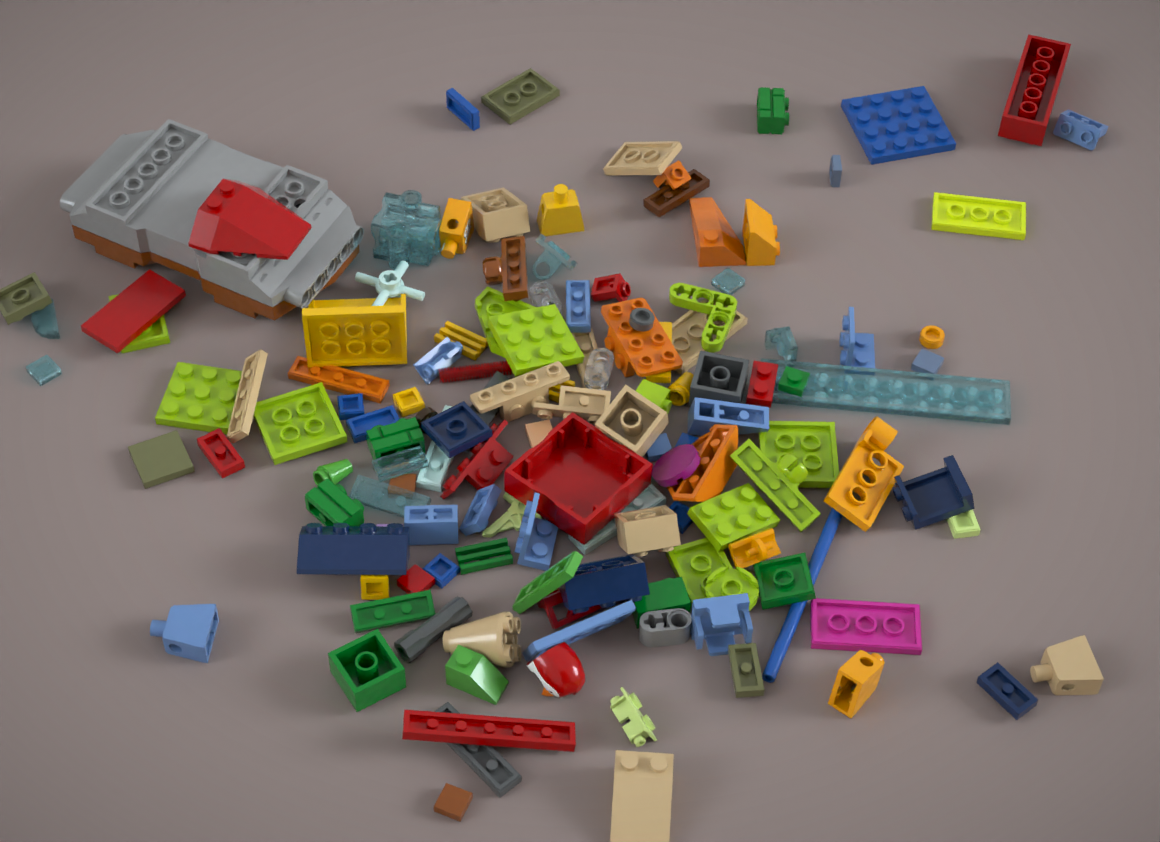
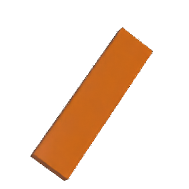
M297 356L288 371L289 379L310 385L322 382L325 389L347 395L362 393L363 399L376 403L382 402L390 386L389 380L338 366H313L308 368L307 358Z

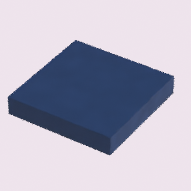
M465 401L421 422L422 430L448 458L493 436L492 429Z

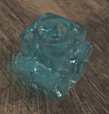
M415 190L405 191L402 195L386 192L382 199L383 207L374 216L371 223V233L375 239L373 257L388 261L389 267L393 270L396 269L401 261H406L408 265L410 262L429 266L433 256H437L441 248L439 228L442 222L440 206L422 203L421 193Z

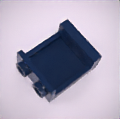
M953 455L943 458L944 468L902 482L900 475L894 477L896 484L895 487H892L897 502L902 501L904 506L901 509L907 522H912L915 530L975 509L973 494Z

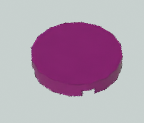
M684 444L672 448L663 454L652 468V476L658 485L663 487L674 486L678 484L676 480L681 477L684 480L690 477L700 463L698 451L693 445Z

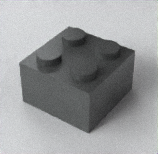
M700 351L690 387L689 407L695 397L741 403L748 377L749 360Z

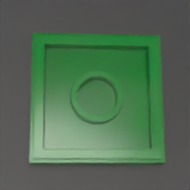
M805 552L753 564L763 610L816 599Z

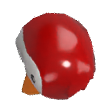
M566 642L552 647L526 664L530 671L534 672L544 686L542 695L547 697L556 696L562 698L571 694L576 695L586 681L580 659Z

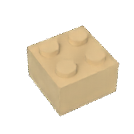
M625 384L597 420L595 427L611 440L626 446L643 457L668 425L669 420L665 410Z
M666 505L614 514L618 545L627 554H634L640 557L647 555V551L657 549L658 552H668L674 550L673 546L681 545L677 514Z

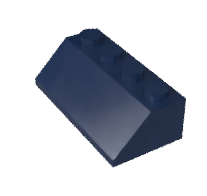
M309 523L306 526H302L299 534L297 574L406 575L410 558L409 527H403L399 523H391L387 527L376 526L373 523H364L360 526H349L347 523H336L333 526Z

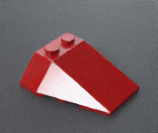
M223 178L199 207L188 244L189 247L209 254H219V251L233 252V256H242V253L256 254L257 258L288 260L312 227L310 223L260 188L240 181Z

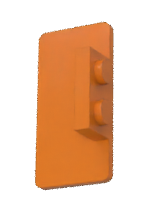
M644 298L626 300L601 307V314L609 326L607 337L605 338V347L608 352H611L616 367L621 369L625 378L634 376L635 372L639 377H645L682 367L683 361L656 316L653 327L648 331H637L630 326L629 318L632 310L646 308L653 313Z

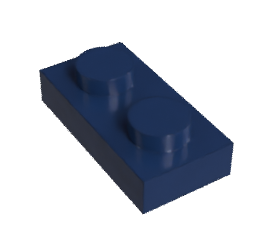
M998 662L978 676L976 683L1016 720L1037 705L1038 699Z

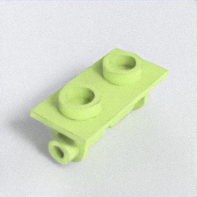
M621 687L620 689L624 695L613 697L610 700V708L620 724L628 719L631 720L622 726L631 744L640 747L646 743L645 739L649 736L654 741H657L652 732L656 729L655 725L647 714L643 716L639 710L643 707L634 692L629 694Z

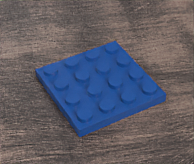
M924 86L843 99L841 102V108L871 165L955 150L956 142Z

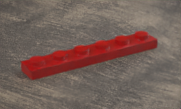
M404 709L402 739L567 752H574L576 746L575 722Z

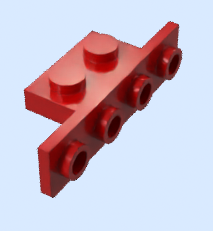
M505 419L498 425L493 423L490 426L493 434L492 437L473 446L470 450L473 455L470 459L466 457L456 469L459 472L456 476L451 475L443 484L445 490L440 497L443 499L447 498L464 479L477 490L490 486L496 481L514 457L495 440L508 424Z

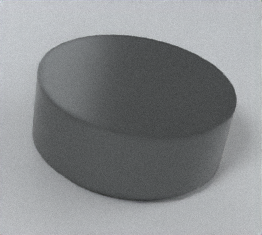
M636 308L630 313L629 324L637 331H648L653 327L655 316L646 308Z

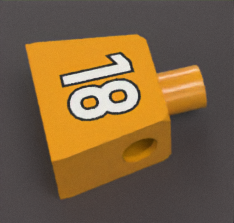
M448 198L439 228V237L442 249L441 255L452 259L455 253H465L474 231V220L471 202Z

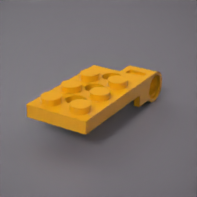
M878 416L874 417L865 428L823 500L865 532L872 526L895 484L894 477L900 475L904 468V465L884 451L891 444L898 431ZM872 457L876 458L880 462L881 466L876 465L873 462ZM862 474L869 477L870 483L863 479ZM852 492L857 493L861 501L856 500Z

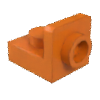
M678 160L668 166L661 175H657L653 182L657 188L664 184H669L675 190L689 182L691 176Z

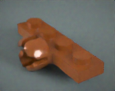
M525 236L501 239V257H487L483 260L485 282L490 286L503 283L504 301H518L528 298Z

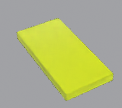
M934 192L931 230L1025 240L1026 202Z

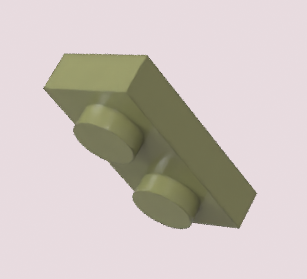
M756 643L728 645V656L736 698L764 696L765 689Z

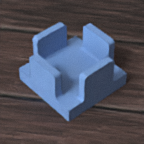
M747 593L693 600L690 635L691 639L695 641L697 650L703 648V639H705L710 656L727 655L728 645L735 644L733 635L743 634L745 643H751L753 625L749 614L750 601Z

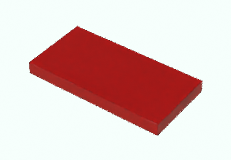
M149 269L81 325L82 332L114 352L119 353L186 296L185 290Z

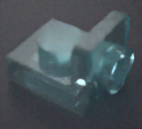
M790 327L767 330L765 332V349L777 348L779 356H783L787 366L796 364L798 347Z

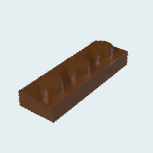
M693 169L688 172L691 176L689 182L675 190L669 184L643 199V206L657 217H661L710 187V179Z

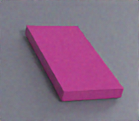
M820 598L810 601L811 649L864 650L865 652L921 655L920 604Z

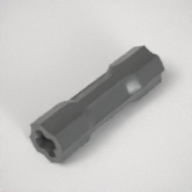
M456 596L415 630H410L395 641L394 647L399 656L404 661L410 663L425 652L428 646L442 637L446 630L459 626L472 617L473 611L463 597Z

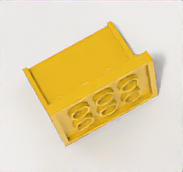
M401 294V297L388 298L383 306H372L376 298L313 299L308 308H302L308 368L331 365L339 367L407 364L406 294Z

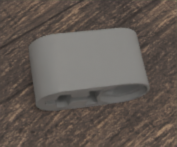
M681 608L648 611L640 617L639 641L647 647L683 644L690 638L692 617L688 611Z

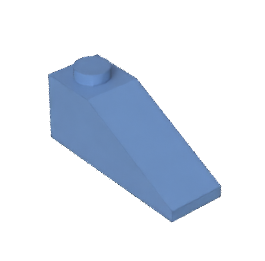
M695 397L688 411L687 434L702 436L710 432L709 429L715 424L737 425L738 435L768 432L769 407Z

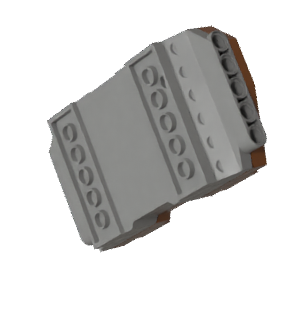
M170 119L158 130L128 135L122 134L64 192L60 199V208L70 213L69 216L75 238L93 245L96 253L134 269L138 265L146 266L159 263L198 279L201 282L203 291L214 296V302L254 319L260 314L275 321L297 306L306 308L320 291L333 284L358 255L360 252L359 244L364 234L363 227L355 224L350 206H347L328 189L327 180L289 165L283 168L271 162H265L208 138V134ZM223 178L240 181L260 188L311 224V230L288 260L257 258L256 254L242 253V256H233V252L219 251V254H209L189 247L188 242L197 211Z

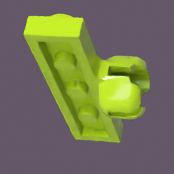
M750 439L745 441L730 455V458L801 533L821 516V513L798 490V486L807 478L808 471L803 463L797 465L798 458L789 453L778 462H772Z

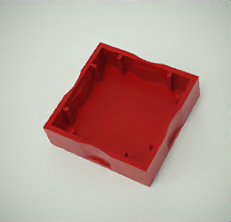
M572 412L554 427L542 442L526 451L504 470V491L524 505H526L527 500H533L535 492L540 493L536 513L585 545L615 518L614 514L620 513L651 485L653 464L626 446L611 440L601 430Z

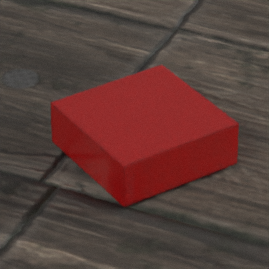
M416 564L407 571L406 575H402L397 579V586L407 594L429 590L435 584V578Z

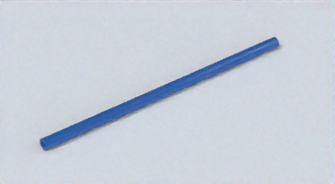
M831 508L808 563L813 587L843 516L833 508ZM807 601L791 604L763 671L762 679L769 683L775 681Z

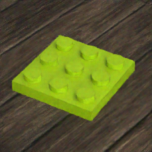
M555 304L488 317L487 325L515 377L557 361L564 367L583 363L584 355Z
M177 362L155 416L156 424L212 432L220 428L227 435L242 371Z
M322 382L256 402L253 417L274 465L348 442L344 428Z
M769 421L768 432L758 433L759 449L770 461L778 462L786 454L791 453L798 458L797 465L803 463L806 467L808 476L798 487L831 488L839 474L835 422Z

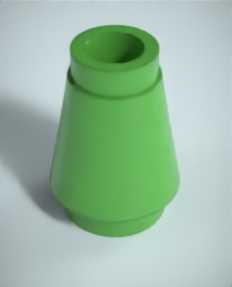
M348 459L318 466L317 470L313 472L315 484L318 486L325 479L331 480L335 485L353 472L352 464Z

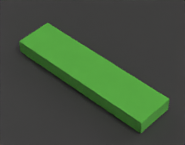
M577 551L572 552L521 588L512 609L521 614L572 579L583 556Z

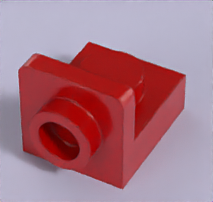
M621 273L595 278L590 296L594 302L612 298L622 302L628 300L631 289L629 283L625 282Z

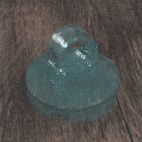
M540 234L535 242L544 251L532 265L533 275L541 280L548 279L561 264L572 271L576 267L577 262L574 260L569 262L568 260L571 256L554 242H545L546 236ZM541 262L549 265V273L546 276H540L536 272V266Z

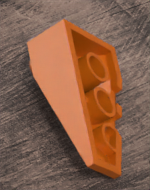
M690 198L689 206L699 267L746 265L743 244L713 198Z

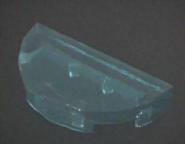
M51 299L53 303L47 305L42 310L32 313L31 321L35 332L41 337L60 339L55 304L53 299Z

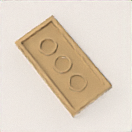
M705 298L700 303H707L709 300ZM689 310L672 323V344L683 361L682 367L675 371L681 375L696 365L700 351H705L701 346V339L710 316L708 314ZM737 310L726 340L747 324L748 318ZM723 321L713 322L716 326L725 325ZM714 334L711 339L712 342L714 341V339H716V335Z

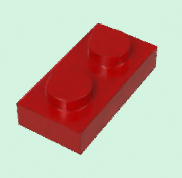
M754 360L746 404L771 408L778 364Z
M220 428L197 438L199 448L222 479L245 468L244 460Z

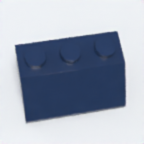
M634 554L579 564L574 577L559 587L564 606L569 611L573 610V613L586 612L590 606L599 605L601 608L616 605V601L625 599L626 602L630 600L637 602L643 599L642 596L650 595L645 562Z

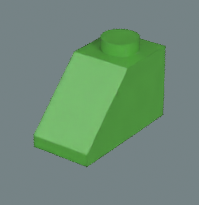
M461 645L457 646L445 665L447 685L494 705L498 703L509 684V681L484 655Z

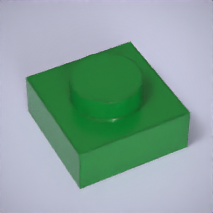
M786 366L779 381L778 390L802 397L809 381L810 373Z

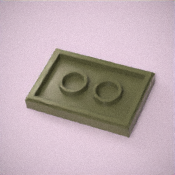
M530 68L481 96V103L511 125L560 96V90Z

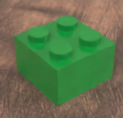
M378 629L328 653L330 672L356 712L406 688L405 668Z

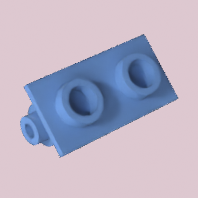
M446 337L413 364L426 385L439 376L438 369H447L461 357L463 345L459 341L451 342L449 337Z

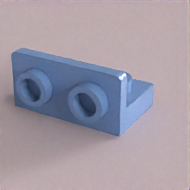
M1068 109L1060 113L1053 134L1089 150H1094L1098 139L1106 134L1109 126Z

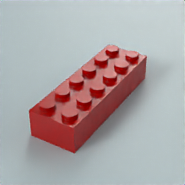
M1028 34L1002 115L998 132L999 137L1042 146L1071 44Z

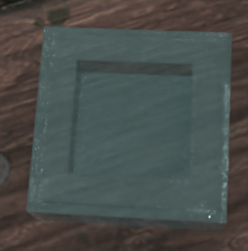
M726 268L712 278L711 285L724 294L732 295L745 286V279L730 268Z
M48 355L26 366L27 373L40 386L62 374L61 368Z

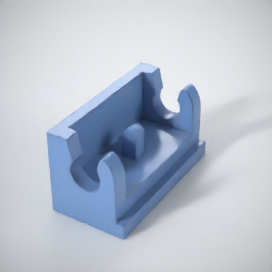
M458 505L405 506L404 527H409L410 545L459 544Z

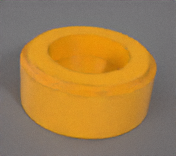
M926 326L920 332L919 341L921 345L928 349H937L943 345L945 334L937 326Z

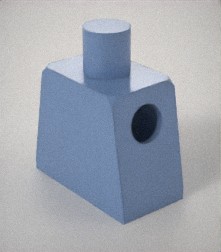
M216 604L174 605L170 608L167 621L154 619L151 621L150 636L162 637L165 652L168 654L208 663L219 622Z

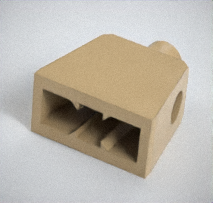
M1085 635L1047 647L1044 650L1041 665L1031 666L1030 668L1033 682L1048 681L1051 691L1055 695H1095L1099 693L1104 680Z

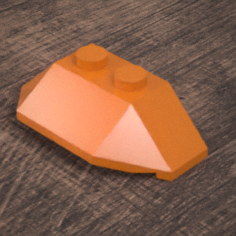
M715 424L709 429L710 432L702 435L691 444L699 453L700 463L690 477L685 480L681 477L676 480L678 484L666 487L674 501L704 502L721 494L737 466L730 458V455L738 449L737 425Z

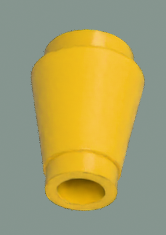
M684 372L668 387V389H671L670 400L673 405L682 406L689 402L690 387L694 376L691 372Z

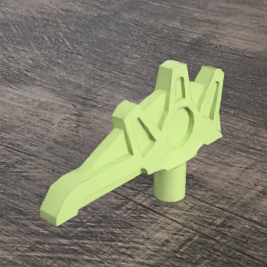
M505 492L503 498L511 506L507 509V512L482 532V536L491 538L499 532L513 528L519 531L526 505ZM535 513V518L542 519L541 515Z

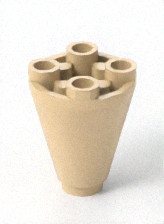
M506 611L452 627L443 634L444 651L453 654L457 646L461 645L484 655L493 665L505 668L512 667L515 662H520L522 657L521 646L518 645L517 634H520L521 631L520 618L513 617L511 612Z

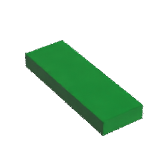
M431 590L350 605L355 634L427 620L436 614Z

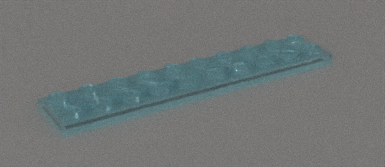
M761 358V362L778 364L772 399L774 404L1010 425L1011 399L1010 381ZM786 366L810 373L809 381L802 397L778 390V384Z

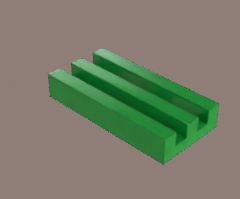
M507 538L455 548V555L461 575L513 564V556L508 546ZM504 554H505V556H501V557H496V558H491V559H489L490 557H494V556H499V555H504ZM479 560V561H477V562H472V563L464 564V563H466V562Z

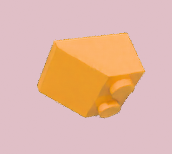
M746 199L742 227L746 266L775 265V258L780 255V242L775 241L778 234L777 225H773L771 214L751 199Z

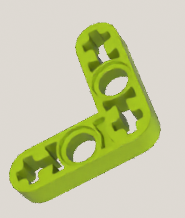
M685 283L673 284L669 290L670 303L681 308L710 315L702 333L701 346L707 352L714 353L720 351L736 315V298L728 294ZM706 298L709 302L700 303L697 299ZM719 320L723 321L725 325L716 326L713 322ZM714 334L716 335V339H714V341L712 342L711 339Z

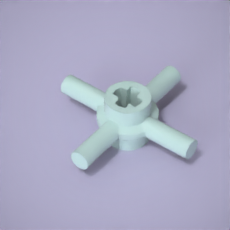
M400 261L394 271L387 270L382 272L379 278L357 272L355 276V281L374 286L379 294L372 306H383L388 298L401 297V294H406V297L423 301L425 297V292L404 286L401 277L409 266L406 261Z

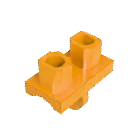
M773 528L728 544L735 568H746L781 554L775 540Z

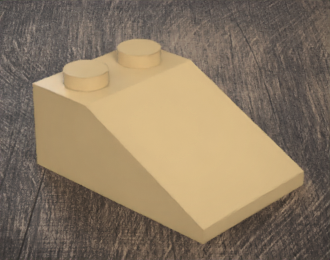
M504 187L461 197V200L472 203L474 227L478 235L486 242L495 243L504 237L522 236L523 233L530 232L527 205Z
M615 751L610 842H669L674 754Z

